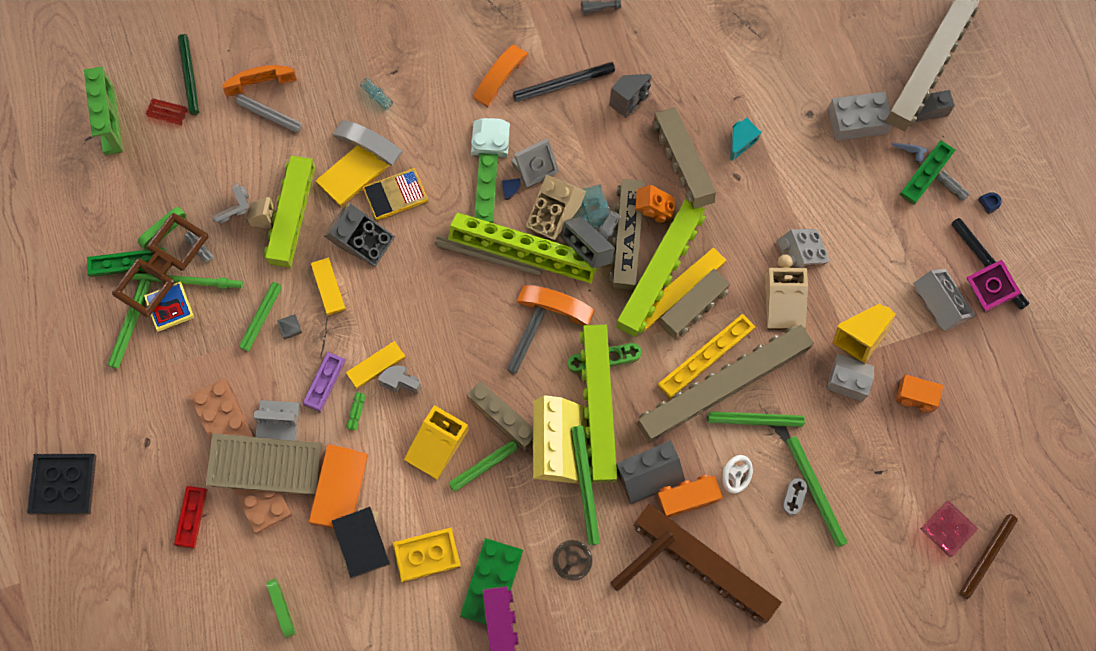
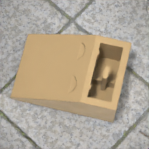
M546 175L525 227L555 240L562 231L564 221L571 220L579 210L586 191Z

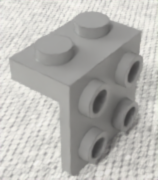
M239 183L232 185V190L238 204L214 214L212 218L214 222L218 221L221 224L229 220L230 215L236 213L238 216L247 212L249 207L247 198H249V194L245 186H240Z
M816 229L790 230L777 240L782 255H789L793 260L790 268H803L806 265L826 264L829 262L827 251Z

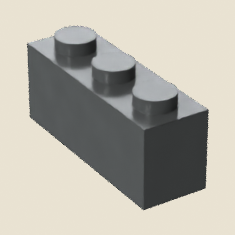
M583 217L564 221L560 237L592 268L611 264L615 247Z

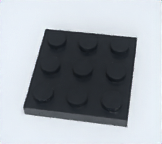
M34 454L27 514H91L97 455Z

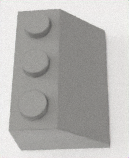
M946 269L931 270L913 283L916 287V293L926 302L927 310L935 316L936 324L944 331L953 329L976 316Z

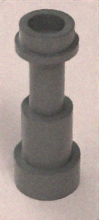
M601 0L581 1L583 15L607 8L621 9V0L601 2Z

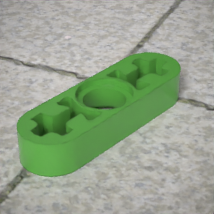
M180 207L173 208L138 238L137 243L144 250H148L147 245L172 213L179 215L183 219L186 218V213ZM174 222V224L164 235V237L168 235L172 230H174L179 224Z
M277 578L266 582L282 632L285 638L295 635L296 631Z

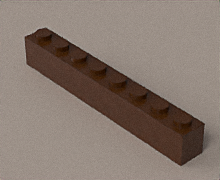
M650 503L633 525L636 527L635 531L643 537L648 536L652 539V544L666 531H671L676 539L665 549L669 552L668 556L675 561L680 560L684 563V568L690 573L694 574L696 572L700 575L701 581L706 585L716 587L718 589L717 592L722 597L732 599L738 609L741 611L746 610L752 614L751 618L757 623L766 624L769 622L782 603Z

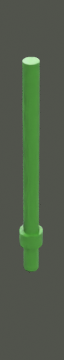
M136 273L131 279L162 282L149 273ZM167 275L174 280V283L217 286L219 289H228V287L243 288V281L229 280L223 277L212 279Z

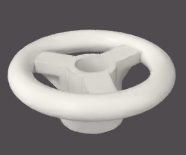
M737 455L730 459L724 467L722 482L728 492L739 493L750 483L753 466L748 457ZM738 461H743L745 463L742 466L735 465V463ZM747 471L746 477L743 483L740 485V479L742 478L743 473ZM728 479L732 480L733 487L730 486Z

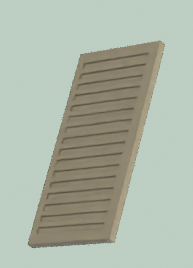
M214 433L211 435L212 441L206 486L316 495L321 443Z

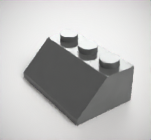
M668 441L616 464L617 474L631 504L659 493L660 489L664 487H673L685 481L681 462L672 441Z

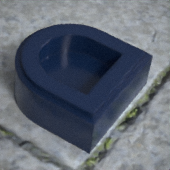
M989 192L978 199L987 214L996 211L1002 204L1001 197L994 192Z

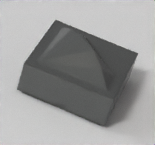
M295 314L277 320L284 340L302 333Z

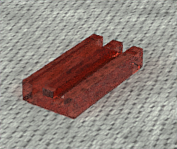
M152 98L146 115L147 117L182 125V120L185 119V113H187L188 109L185 106ZM154 105H158V106L170 108V109L177 110V111H181V112H180V113L173 112V111H170V110H168V109H164V108L162 109V108L154 107Z

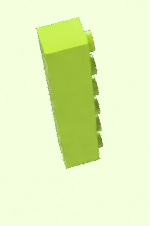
M291 155L289 162H286V176L281 182L282 193L277 198L278 209L273 214L274 225L273 229L269 230L268 239L270 241L264 250V257L269 265L288 268L292 266L315 170V164L311 158Z

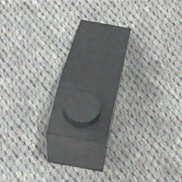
M950 90L931 93L927 101L923 100L922 103L925 105L920 114L915 113L914 116L917 117L915 122L949 116L955 106Z

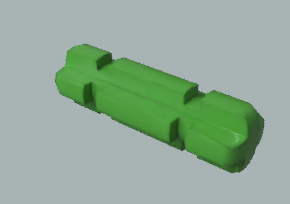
M356 392L353 400L355 402L352 403L349 414L350 420L346 424V428L349 430H357L359 424L357 421L360 420L363 409L362 403L365 402L366 398L363 393Z

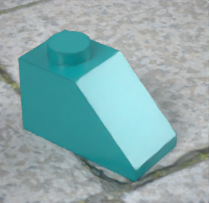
M747 117L743 121H737L732 127L730 143L731 161H734L760 139L762 132Z

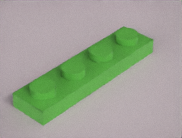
M480 153L475 218L493 223L498 154Z

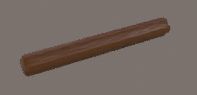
M1009 514L1006 516L959 592L963 598H971L1016 525L1018 518L1014 515Z

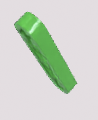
M630 343L609 347V354L616 352L619 355L617 361L609 359L610 367L636 362L640 359L641 348L638 344ZM630 349H633L635 352L637 351L635 357L626 353H629ZM621 350H624V354H626L625 359H622L623 353ZM581 353L574 354L568 360V369L573 373H582V369H585V363L579 364V368L571 365L574 360H577L578 363L581 362Z

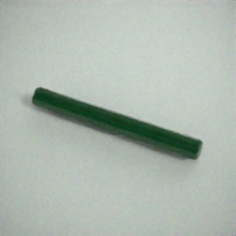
M186 34L178 36L188 110L190 115H198L199 105L189 39Z

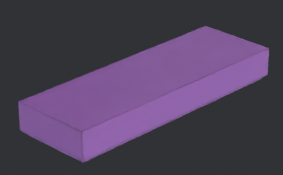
M329 352L326 353L302 403L304 406L322 412L346 361L344 358Z

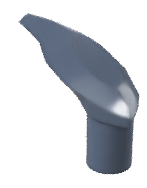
M892 143V146L916 153L915 162H923V153L927 152L924 147Z

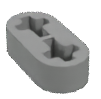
M793 479L787 487L782 510L788 516H795L802 508L807 491V484L802 479ZM798 483L800 484L799 488L802 490L797 495H794L795 488L793 486ZM792 499H795L794 506L797 509L790 511V507L787 504H790Z

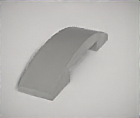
M342 120L332 134L346 143L351 142L375 154L377 159L391 166L395 164L402 154V150L389 140L366 127L350 121Z

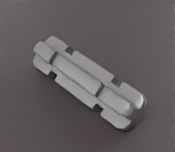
M942 171L937 176V179L941 183L944 182V185L951 192L958 194L957 197L960 200L964 201L970 193L965 188L962 189L963 186L953 177L950 178L946 171Z
M190 231L184 235L185 240L191 247L198 239ZM203 244L198 251V255L201 256L205 263H209L213 260L214 256Z

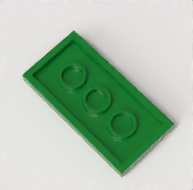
M488 538L484 539L460 617L487 625L483 590L506 586L508 590L512 589L523 549Z

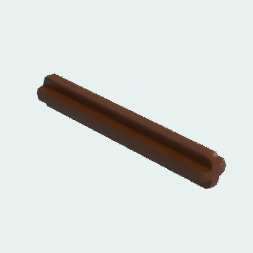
M669 530L666 531L611 581L612 587L616 591L621 590L676 539L674 534Z

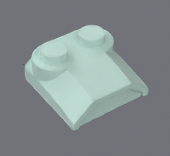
M489 118L473 121L471 156L487 153L498 154V157H508L510 123L502 119Z

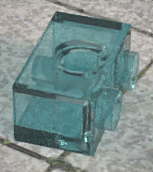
M601 184L582 189L586 191L580 206L584 212L582 217L594 229L599 228L601 224L603 225L610 214ZM596 206L598 209L592 210L589 207Z

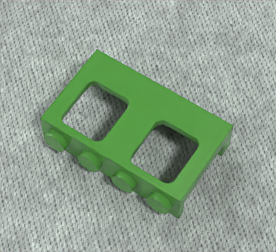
M102 66L84 69L92 137L101 136L104 155L123 152L115 87Z

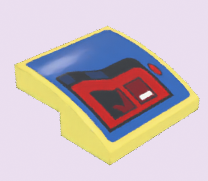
M181 282L175 283L151 314L158 332L195 318ZM159 290L144 295L147 306Z

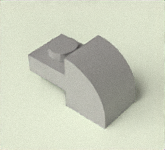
M404 366L389 367L383 371L378 379L380 386L398 393L400 387L419 394L421 390V384L418 382L419 379L412 375L406 376L408 372Z

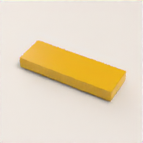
M329 257L312 262L311 266L327 316L346 310Z
M394 341L347 371L346 374L356 389H359L382 374L387 368L396 365L406 357Z

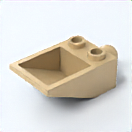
M782 255L778 258V266L780 268H769L765 273L767 329H788L791 326L796 328L799 325H802L804 329L806 328L807 268H790L793 260L789 255Z

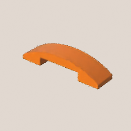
M514 44L510 46L490 68L477 88L473 99L489 107L498 95L500 87L516 67L519 68L528 56V53Z
M281 65L259 66L234 75L222 84V88L226 97L244 93L243 86L277 78L279 84L296 81L297 77L294 68Z
M523 285L517 299L519 304L534 309L535 306L542 307L571 317V322L583 326L590 324L594 313L593 308L580 300L561 292L538 286Z

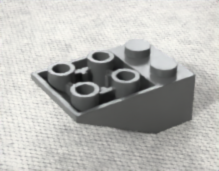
M351 203L342 208L324 237L339 248L376 267L395 238L393 234Z

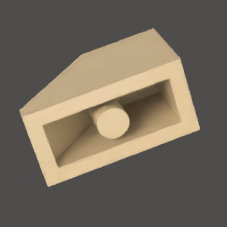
M265 197L251 202V206L246 212V219L251 227L273 229V214L276 210L271 198Z

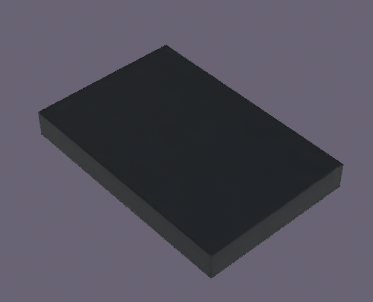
M371 507L331 520L351 579L390 565Z

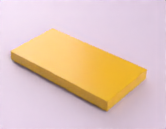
M356 146L315 181L321 189L342 207L390 165L377 159L375 154Z

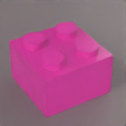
M1002 259L967 277V281L985 313L1021 295L1018 286Z

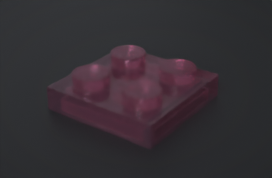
M949 500L920 528L949 557H952L978 530Z

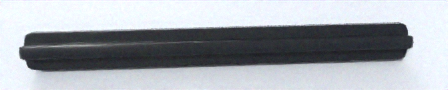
M608 62L514 91L513 97L518 102L615 72V65L613 62Z
M961 218L955 219L952 222V226L985 267L996 263L995 259ZM1022 292L1020 296L1012 299L1020 309H1024L1030 304Z

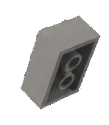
M886 92L833 98L828 107L835 141L888 134L892 128V125L885 122L891 112Z

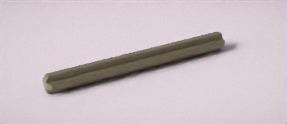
M438 235L435 240L436 246L536 276H541L543 272L541 268L448 240L447 237Z

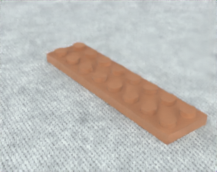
M225 378L189 395L210 441H212L211 435L213 433L254 437ZM234 489L255 534L292 516L281 492Z

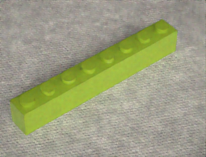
M686 199L684 200L617 320L616 328L635 338L639 332H644L647 326L646 318L652 317L656 309L654 307L655 302L661 301L664 295L662 291L664 286L668 287L673 278L670 276L673 270H678L681 261H679L681 255H686L690 247L687 244L690 240L694 241L698 233L696 231L697 226H702L706 218L704 216L705 208L693 209L692 204L688 203Z
M607 324L584 325L583 332H579L580 343L584 345V350H581V362H585V369H582V381H586V388H583V400H587V407H584V418L588 419L589 426L585 427V436L590 442V446H586L587 456L591 458V466H589L590 477L592 478V483L616 482L617 467Z

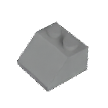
M837 353L826 389L863 402L868 397L874 379V366Z

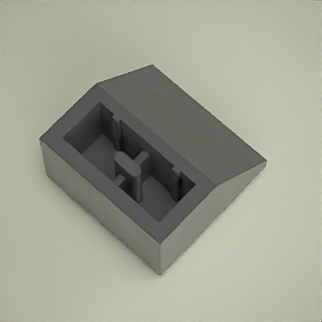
M650 74L623 75L611 88L609 105L625 118L630 113L633 114L637 110L638 104L641 101L644 102L650 95L649 89L652 76Z

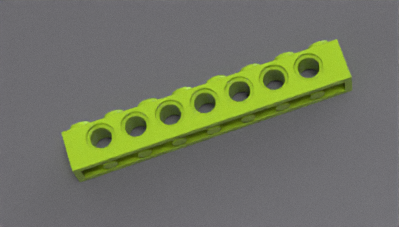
M458 212L450 225L448 237L450 241L592 284L598 268H592L572 247Z

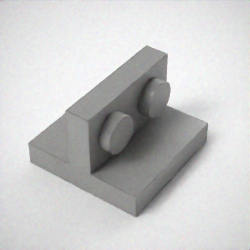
M547 138L515 153V158L511 160L513 167L520 172L523 183L527 188L544 180L546 175L552 176L559 172L550 141Z
M260 400L259 410L254 411V419L257 422L255 437L296 441L300 403Z

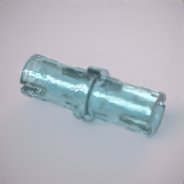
M365 78L366 83L362 81L360 86L370 94L372 100H376L385 110L389 109L393 101L383 93L380 87H377L369 78Z

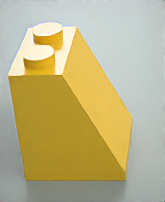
M879 303L840 323L837 326L832 344L865 364L889 332L896 313L891 308Z

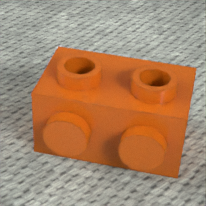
M653 185L637 189L635 210L659 223H664L666 220L674 218L675 197Z

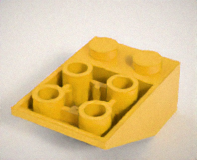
M434 405L422 423L404 461L438 480L468 433V424Z

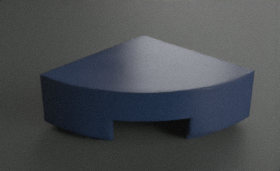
M520 178L502 181L505 200L512 198L520 188Z

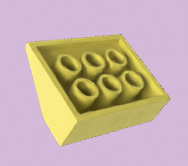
M545 395L533 401V479L579 484L572 427L583 426L585 436V427H587V419L584 418L585 406L564 398Z

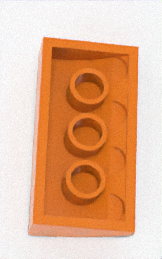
M327 445L309 519L311 525L334 529L331 520L355 512L368 454L340 446Z

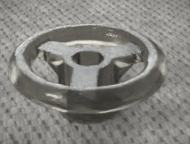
M568 540L561 543L555 549L552 562L559 576L567 580H579L585 577L591 570L593 558L591 551L584 543L577 540ZM569 546H576L582 549L586 558H582L578 551L571 550ZM564 549L566 565L561 569L558 559L561 551ZM571 556L575 557L576 562L571 563L569 558ZM579 564L586 565L580 573L568 574L571 567H576Z

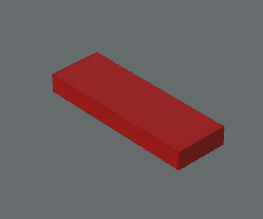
M186 486L174 546L195 549L207 495L206 488Z

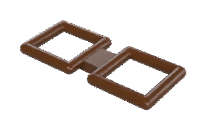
M172 213L147 245V249L154 253L148 263L142 259H137L114 288L112 295L145 317L151 316L174 285V280L167 276L166 273L172 265L181 271L185 270L208 239V234L179 215ZM174 222L199 237L182 261L157 247ZM140 268L165 283L147 308L122 293Z

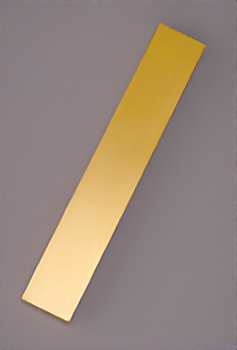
M714 247L668 287L662 290L664 295L660 302H655L654 307L656 309L652 317L646 318L647 326L644 332L669 311L713 269L717 271L726 263L727 260Z
M742 313L659 382L657 386L671 400L672 396L683 390L751 333L755 326Z

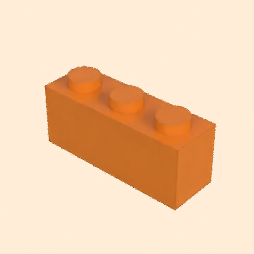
M708 474L702 475L697 478V481L690 482V480L679 483L678 487L671 488V486L660 489L656 497L661 512L670 518L720 502L723 496L715 475L710 477Z

